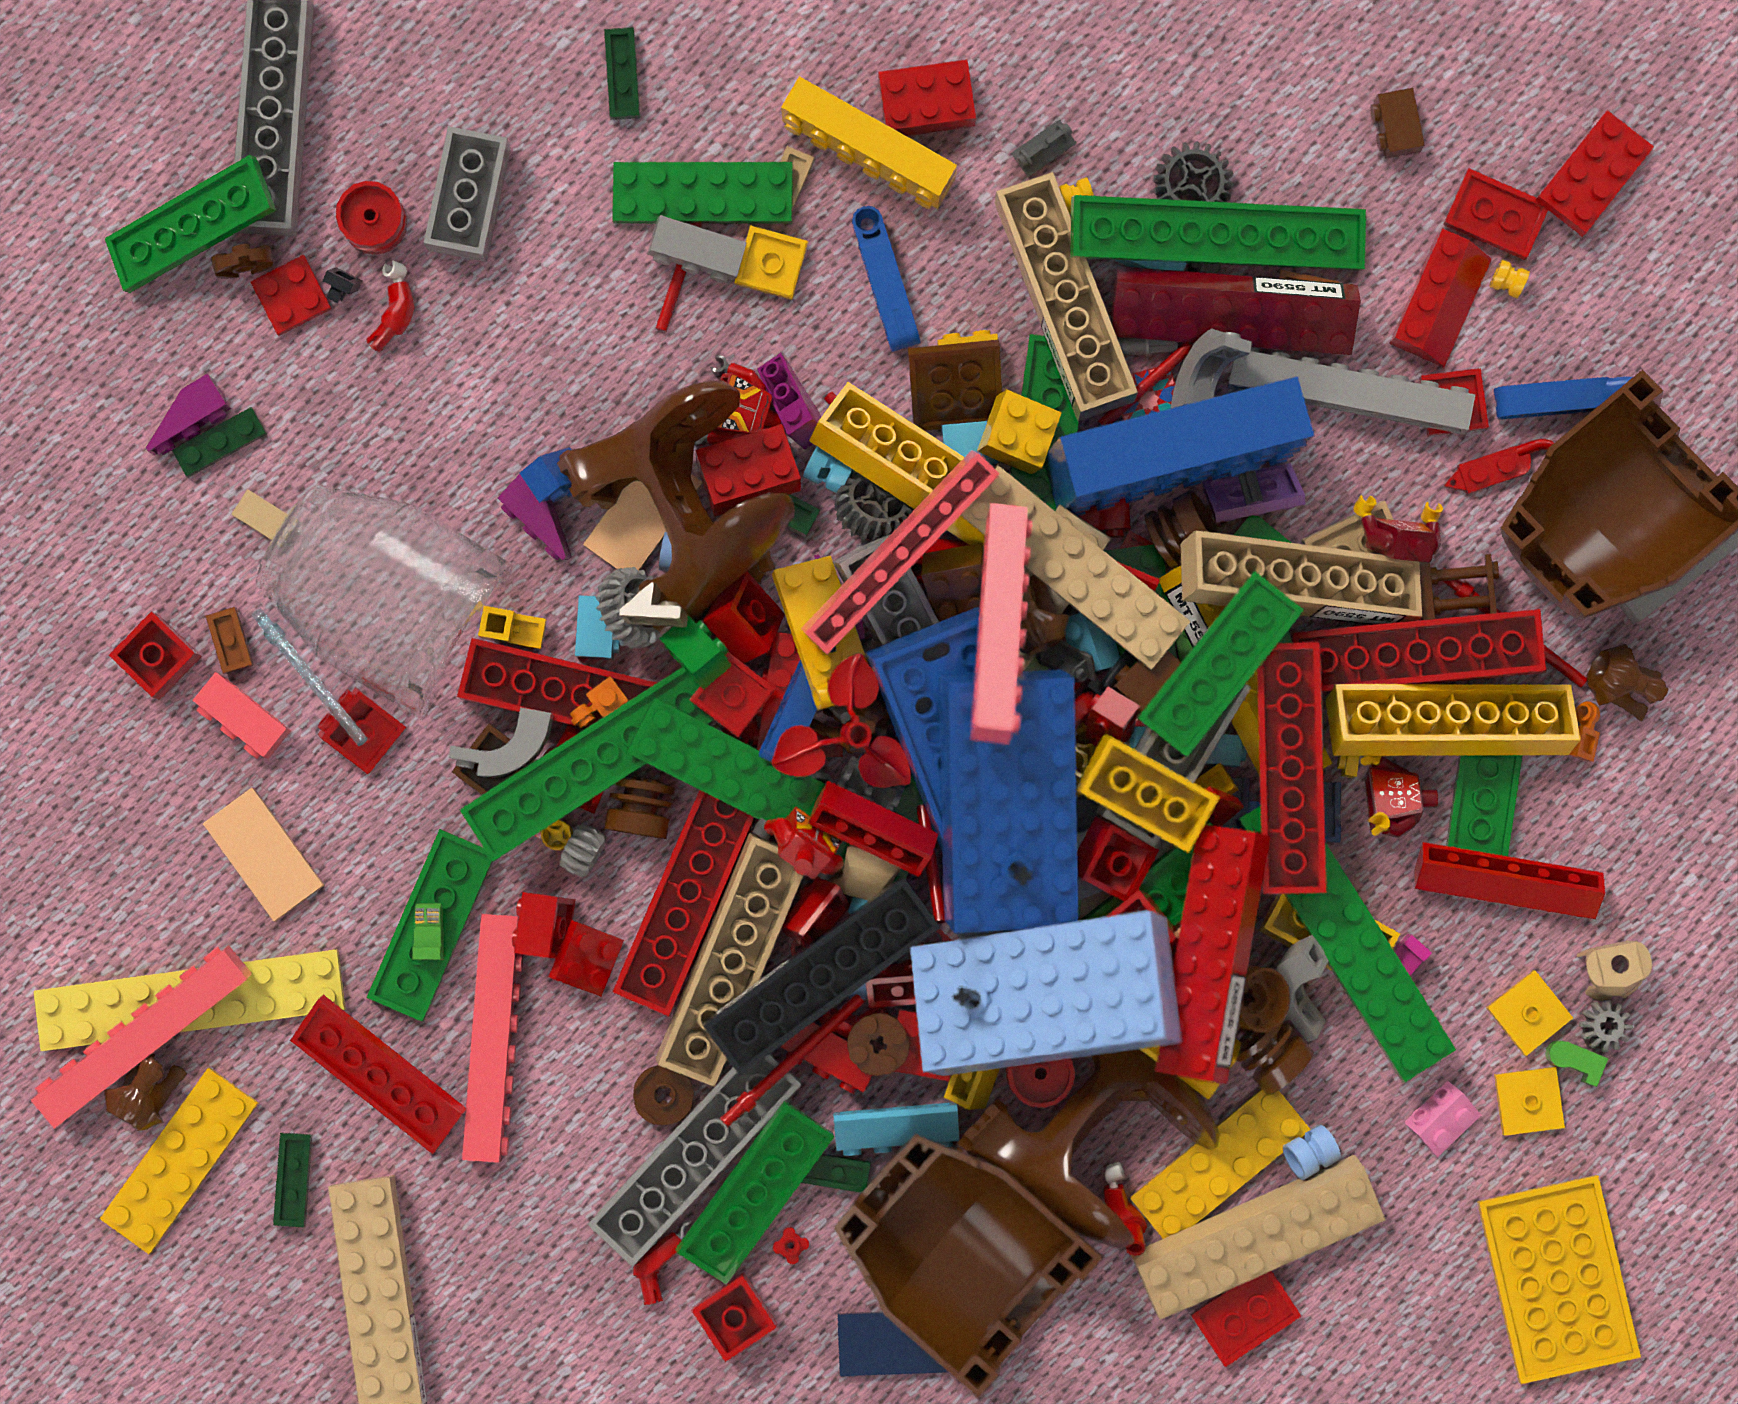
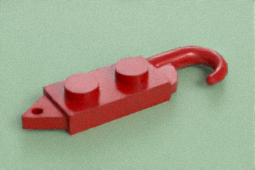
M1545 438L1535 439L1459 464L1456 472L1444 484V487L1465 491L1466 494H1470L1523 476L1529 472L1531 467L1530 454L1540 450H1548L1554 442ZM1450 481H1454L1455 485H1451Z

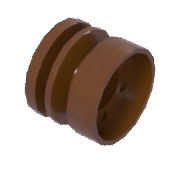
M1191 489L1172 500L1175 514L1167 506L1161 505L1158 507V514L1152 510L1144 515L1153 545L1172 569L1181 566V543L1194 531L1218 533L1217 527L1206 506L1195 491Z
M637 776L625 777L613 786L625 788L624 794L610 793L609 797L622 802L621 808L607 809L604 829L667 839L670 819L658 815L657 812L658 808H672L673 803L660 800V795L674 796L675 788L667 786L659 780Z
M1248 965L1238 1022L1239 1029L1267 1033L1275 1030L1284 1021L1289 1011L1290 991L1284 976L1275 969Z
M1284 1021L1275 1030L1267 1033L1247 1030L1238 1040L1241 1042V1047L1236 1061L1242 1062L1241 1066L1245 1071L1256 1068L1252 1078L1266 1094H1273L1289 1084L1304 1070L1314 1054V1051L1299 1035L1289 1038L1293 1029L1288 1023L1283 1024Z

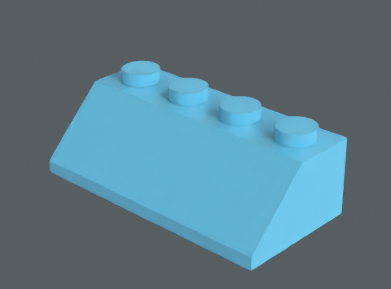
M954 1102L834 1112L833 1114L836 1150H843V1156L862 1154L861 1149L874 1148V1153L892 1152V1146L904 1145L914 1134L947 1147H953V1141H959L957 1104Z

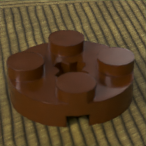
M240 244L232 247V253H221L211 257L215 276L221 279L240 278L239 273L251 271V275L270 269L274 263L270 245L251 249L250 244Z
M885 1013L865 1016L853 1026L848 1037V1050L852 1062L861 1071L875 1076L894 1072L905 1062L910 1049V1040L902 1023L897 1018ZM878 1036L884 1037L883 1043L887 1044V1049H881L879 1053L873 1051L874 1046L870 1045L871 1039L876 1040Z
M656 1065L646 1069L638 1077L634 1085L633 1098L635 1108L644 1120L655 1125H669L679 1122L689 1113L693 1105L695 1092L692 1081L688 1076ZM658 1087L661 1089L666 1087L671 1089L669 1095L672 1099L669 1103L666 1100H663L661 1103L656 1100L658 1097L656 1092Z

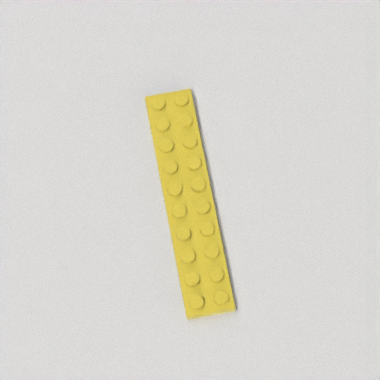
M338 949L243 962L252 973L249 978L180 1032L304 1016L309 1013L323 994L341 1009L346 1010ZM186 970L34 990L40 1051L91 1045L96 1040L103 1043L110 1037L107 1032L121 1021L124 1025L134 1019L131 1013L145 1002L148 1006H151L158 1000L155 995L168 984L173 988L182 981L179 976Z

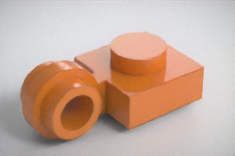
M610 676L586 694L593 705L587 707L584 703L570 713L573 718L571 722L574 726L578 725L582 729L595 720L593 713L597 710L602 717H605L629 700Z
M1585 701L1575 709L1577 721L1581 724V726H1578L1580 741L1569 755L1584 761L1594 762L1600 732L1595 731L1594 727L1595 723L1600 719V710L1595 703Z

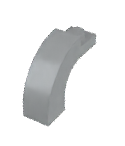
M1215 329L1205 332L1192 346L1181 366L1173 391L1171 408L1214 398L1217 382L1225 367L1233 360L1250 354L1252 342L1241 339V335L1233 332L1224 333Z
M520 708L515 734L506 745L493 751H479L450 746L448 758L456 760L455 766L474 769V764H479L477 776L502 777L518 772L529 765L543 750L550 735L554 715L548 712Z
M1313 935L1293 944L1283 955L1276 968V971L1284 976L1290 991L1289 1011L1284 1021L1290 1019L1295 1029L1301 1033L1307 1042L1318 1038L1326 1022L1307 996L1303 983L1320 977L1328 963L1322 947Z

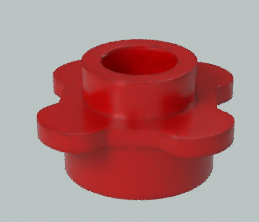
M787 1227L783 1230L781 1239L774 1242L773 1251L786 1257L789 1264H796L802 1251L808 1249L809 1241L807 1238H801L796 1234L794 1228ZM789 1243L794 1244V1247L792 1249L788 1247Z

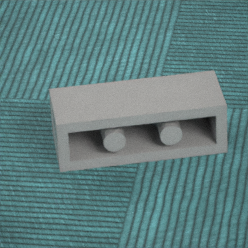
M660 215L656 220L647 255L654 256L653 261L670 265L673 262L682 265L681 269L686 272L699 274V271L711 274L710 278L712 280L728 283V280L733 281L738 275L747 242Z

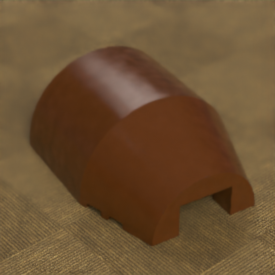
M1643 369L1549 447L1540 466L1530 478V482L1523 494L1519 496L1501 526V534L1505 544L1527 576L1554 604L1577 619H1585L1673 586L1738 531V486L1724 472L1717 476L1679 438L1681 428L1660 408L1664 390Z
M914 1134L887 1162L834 1226L835 1232L852 1261H855L861 1271L866 1285L870 1287L876 1297L883 1314L978 1398L999 1376L1001 1364L1019 1345L1026 1331L1060 1293L1063 1295L1077 1278L1083 1281L1103 1259L1101 1253L1008 1171L918 1134Z

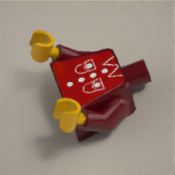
M1360 495L1353 507V511L1358 516L1363 517L1361 524L1367 540L1366 548L1392 559L1431 562L1432 556L1438 552L1441 546V529L1438 520L1443 511V506L1440 503L1437 504L1435 510H1432L1429 507V502H1426L1421 513V519L1426 523L1424 524L1376 518L1374 515H1371L1377 503L1376 499L1373 496H1369L1365 501L1363 496Z
M1364 756L1361 758L1362 765L1371 764L1372 766L1369 767L1364 779L1368 822L1372 835L1377 836L1381 833L1399 838L1419 823L1423 815V808H1437V790H1421L1417 773L1409 772L1408 769L1384 756Z

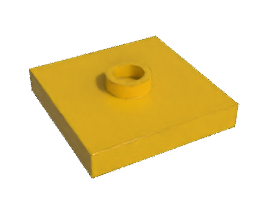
M750 225L746 247L734 284L793 300L808 241Z
M1532 970L1486 1007L1524 1056L1531 1053L1573 1019L1572 1015L1536 970Z
M1556 1067L1494 1074L1502 1135L1565 1128Z

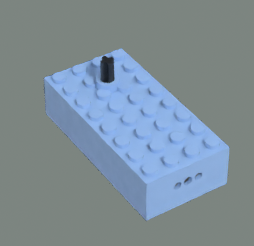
M1152 911L910 947L923 1072L946 1076L1182 1043L1167 918Z

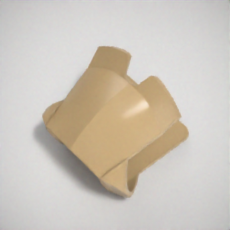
M850 845L846 850L845 863L831 878V883L841 887L846 895L869 901L892 884L901 868Z
M1628 940L1589 948L1577 954V957L1587 955V971L1593 986L1587 988L1585 993L1599 1001L1610 1000L1612 996L1628 997L1642 984V980L1649 976L1652 968L1648 949L1644 944L1637 941ZM1617 955L1624 956L1628 961V968L1624 973H1617L1611 967V961Z

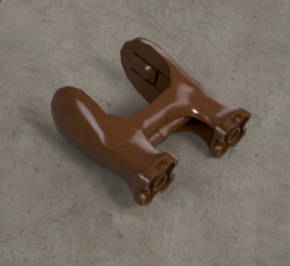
M723 380L700 382L680 388L663 398L641 419L617 434L582 448L566 450L559 456L560 461L557 462L561 473L565 474L571 481L569 490L573 498L578 500L584 507H591L597 503L601 509L609 510L617 503L621 492L626 486L634 481H641L645 485L664 523L672 546V560L666 574L652 580L646 579L638 586L639 591L637 594L650 583L655 582L661 590L659 605L665 601L675 602L683 608L695 623L701 620L708 607L729 585L753 567L777 543L794 517L793 499L785 493L767 494L743 502L722 515L715 523L712 522L702 506L691 479L695 442L725 422L740 404V392L738 389ZM652 625L653 629L659 631L661 635L673 627Z
M1140 1049L1091 1055L1095 1063V1072L1041 1132L1024 1131L1015 1124L1007 1112V1106L997 1099L957 1143L958 1148L956 1150L1008 1171L1081 1236L1118 1249L1134 1242L1133 1236L1122 1220L1103 1201L1070 1175L1071 1157L1090 1131L1122 1101H1149L1173 1126L1193 1142L1210 1150L1218 1147L1220 1138L1219 1130L1203 1096L1177 1075L1156 1072L1157 1061Z

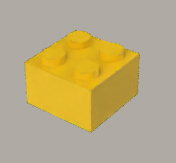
M1006 389L996 396L977 452L1033 474L1043 467L1061 412Z

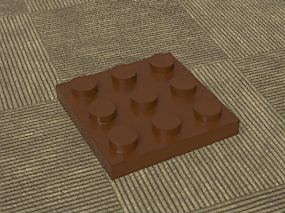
M999 339L907 348L913 424L927 431L942 429V425L988 421L996 396L1002 393Z

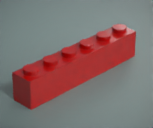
M1426 842L1422 843L1414 869L1415 889L1595 920L1605 896L1603 872Z

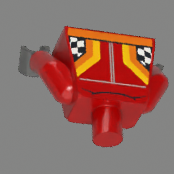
M717 355L715 359L724 363L723 367L720 369L710 368L714 375L721 377L720 380L738 389L740 392V404L725 422L702 437L700 441L695 442V445L703 446L707 442L709 445H714L763 430L764 426L770 428L780 425L781 420L778 413L769 409L772 395L766 391V385L756 372L736 363L728 364L725 357Z
M796 806L786 818H776L768 821L760 818L752 832L767 841L774 834L778 842V855L794 866L796 873L807 875L812 879H815L818 875L823 880L830 881L835 873L842 868L843 858L835 853L843 840L808 824L810 816Z

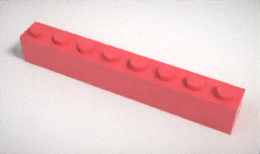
M971 450L801 629L828 654L1000 473L978 452Z
M990 503L986 517L971 740L1009 744L1012 733H1018L1020 714H1015V704H1020L1022 686L1016 685L1017 676H1021L1023 670V657H1018L1019 648H1023L1025 641V629H1020V620H1025L1027 602L1022 601V593L1027 592L1029 575L1023 574L1024 565L1028 566L1030 559V547L1025 546L1026 538L1030 539L1032 520H1027L1028 507Z
M481 914L462 1160L499 1163L502 1161V1156L508 1155L509 1137H504L505 1125H510L511 1107L506 1106L507 1094L513 1093L514 1076H509V1064H514L516 1058V1045H511L512 1033H517L519 1019L518 1015L513 1013L514 1002H519L521 995V984H516L517 972H522L523 954L514 953V947L512 946V934L518 926L519 916Z
M229 945L223 950H220L217 946L203 957L206 963L200 968L196 969L194 965L179 976L182 981L174 988L170 984L165 986L155 995L158 1000L151 1006H148L146 1002L131 1013L134 1019L124 1025L121 1021L107 1032L110 1037L102 1044L96 1040L83 1050L86 1056L80 1061L76 1062L74 1058L59 1069L62 1075L54 1081L48 1077L35 1088L38 1093L31 1099V1102L54 1129L249 978L252 973Z

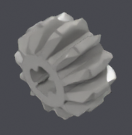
M585 824L578 826L564 847L560 858V866L573 875L587 876L592 871L595 863H597L605 847L606 836L594 827Z
M1603 1000L1602 1007L1598 1002L1591 1003L1593 1012L1589 1010H1583L1582 1012L1589 1019L1588 1022H1579L1580 1027H1588V1031L1581 1034L1582 1039L1592 1037L1589 1047L1596 1048L1600 1044L1602 1052H1608L1610 1045L1614 1050L1620 1049L1618 1039L1628 1042L1629 1037L1623 1032L1624 1030L1633 1029L1632 1025L1624 1024V1021L1630 1018V1014L1627 1012L1620 1014L1622 1005L1616 1003L1612 1007L1610 1000ZM1608 1018L1607 1022L1612 1024L1611 1029H1606V1031L1605 1029H1600V1024L1606 1022Z

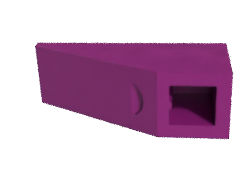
M779 353L757 368V371L766 385L767 392L772 395V403L787 435L806 450L813 445L809 440L821 415L785 356Z
M205 374L180 390L146 446L149 453L154 456L156 454L163 456L175 448L174 443L183 438L189 440L197 436L201 432L200 428L209 422L211 424L218 423L227 416L226 412L231 407L209 374Z
M519 473L497 498L503 503L501 509L512 519L518 517L525 524L522 528L530 537L535 540L539 537L547 545L544 549L555 560H559V558L569 560L572 555L552 500L539 503Z

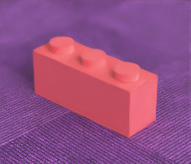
M215 672L193 699L199 705L196 710L209 721L213 718L222 724L220 730L233 740L239 737L244 741L246 745L243 748L256 759L260 756L269 759L291 732L288 727L220 673Z

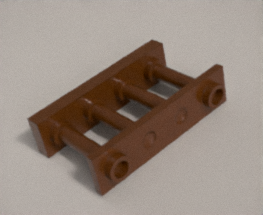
M1485 554V565L1438 570L1436 567H1430V562H1419L1422 620L1435 619V615H1441L1443 611L1489 607L1490 614L1497 613L1494 579H1499L1498 561H1492L1491 554ZM1486 577L1488 595L1439 600V597H1433L1432 585H1438L1440 581Z

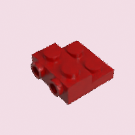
M355 687L352 692L347 689L339 697L337 704L340 707L333 716L327 713L318 724L320 729L318 736L366 774H369L405 730L406 726Z

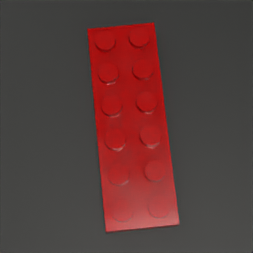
M324 994L316 1001L290 1039L292 1043L432 1154L438 1150L467 1110L465 1106Z

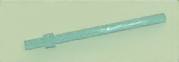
M261 608L255 610L252 613V617L264 630L263 635L270 644L277 646L358 746L363 745L367 741L365 734L284 637L285 632L277 623H273Z

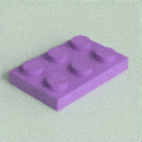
M1291 463L1263 468L1256 472L1263 501L1251 505L1245 504L1238 477L1232 478L1230 475V477L1218 481H1212V479L1202 481L1203 491L1216 523L1222 521L1230 522L1236 518L1251 515L1259 516L1266 512L1280 509L1288 510L1296 506L1305 505V494Z

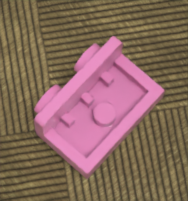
M1447 1081L1422 1106L1413 1112L1405 1121V1124L1417 1134L1436 1157H1439L1482 1115L1463 1092Z

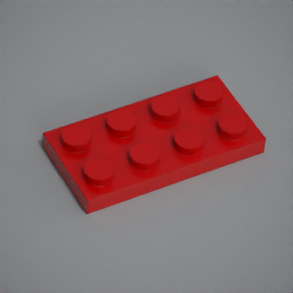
M1607 110L1535 200L1583 237L1654 146Z

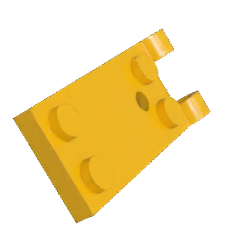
M827 556L775 569L772 572V577L801 659L815 706L818 710L835 706L828 696L827 684L836 666L847 657L857 653L863 654L867 661L855 626L836 644V651L833 653L829 652L828 654L801 629L841 587L832 558Z

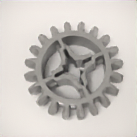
M635 567L620 568L607 575L603 579L602 584L598 586L599 594L595 596L600 603L596 609L601 612L602 617L599 620L604 621L606 625L605 631L612 633V640H619L621 646H628L630 649L645 648L658 641L662 636L659 631L653 629L652 625L627 624L619 615L620 609L637 595L639 591L638 586L646 579H653V576H646L644 570L638 571Z

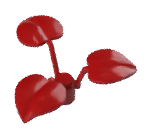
M857 653L844 659L836 666L828 680L827 692L830 701L837 706L847 705V711L851 717V721L842 727L841 736L818 741L817 734L810 727L795 725L788 728L778 739L771 763L776 770L790 776L812 775L825 764L826 757L820 747L845 743L853 747H863V750L867 752L861 756L858 763L860 776L867 784L877 788L910 784V766L900 744L893 738L878 736L868 747L871 739V730L866 724L859 722V717L856 716L853 710V706L865 708L871 705L879 691L876 675L863 654Z

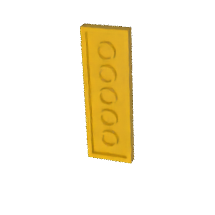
M207 1068L102 1214L100 1220L147 1254H151L259 1102L212 1068Z
M1262 1089L1217 1125L1220 1138L1216 1149L1209 1150L1195 1143L1129 1197L1162 1239L1197 1224L1283 1153V1145L1297 1137H1303L1306 1132L1311 1130L1280 1091L1273 1094H1266Z

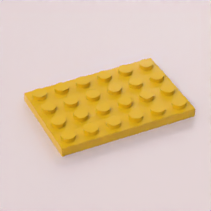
M1598 1175L1477 1201L1517 1378L1520 1384L1641 1358Z

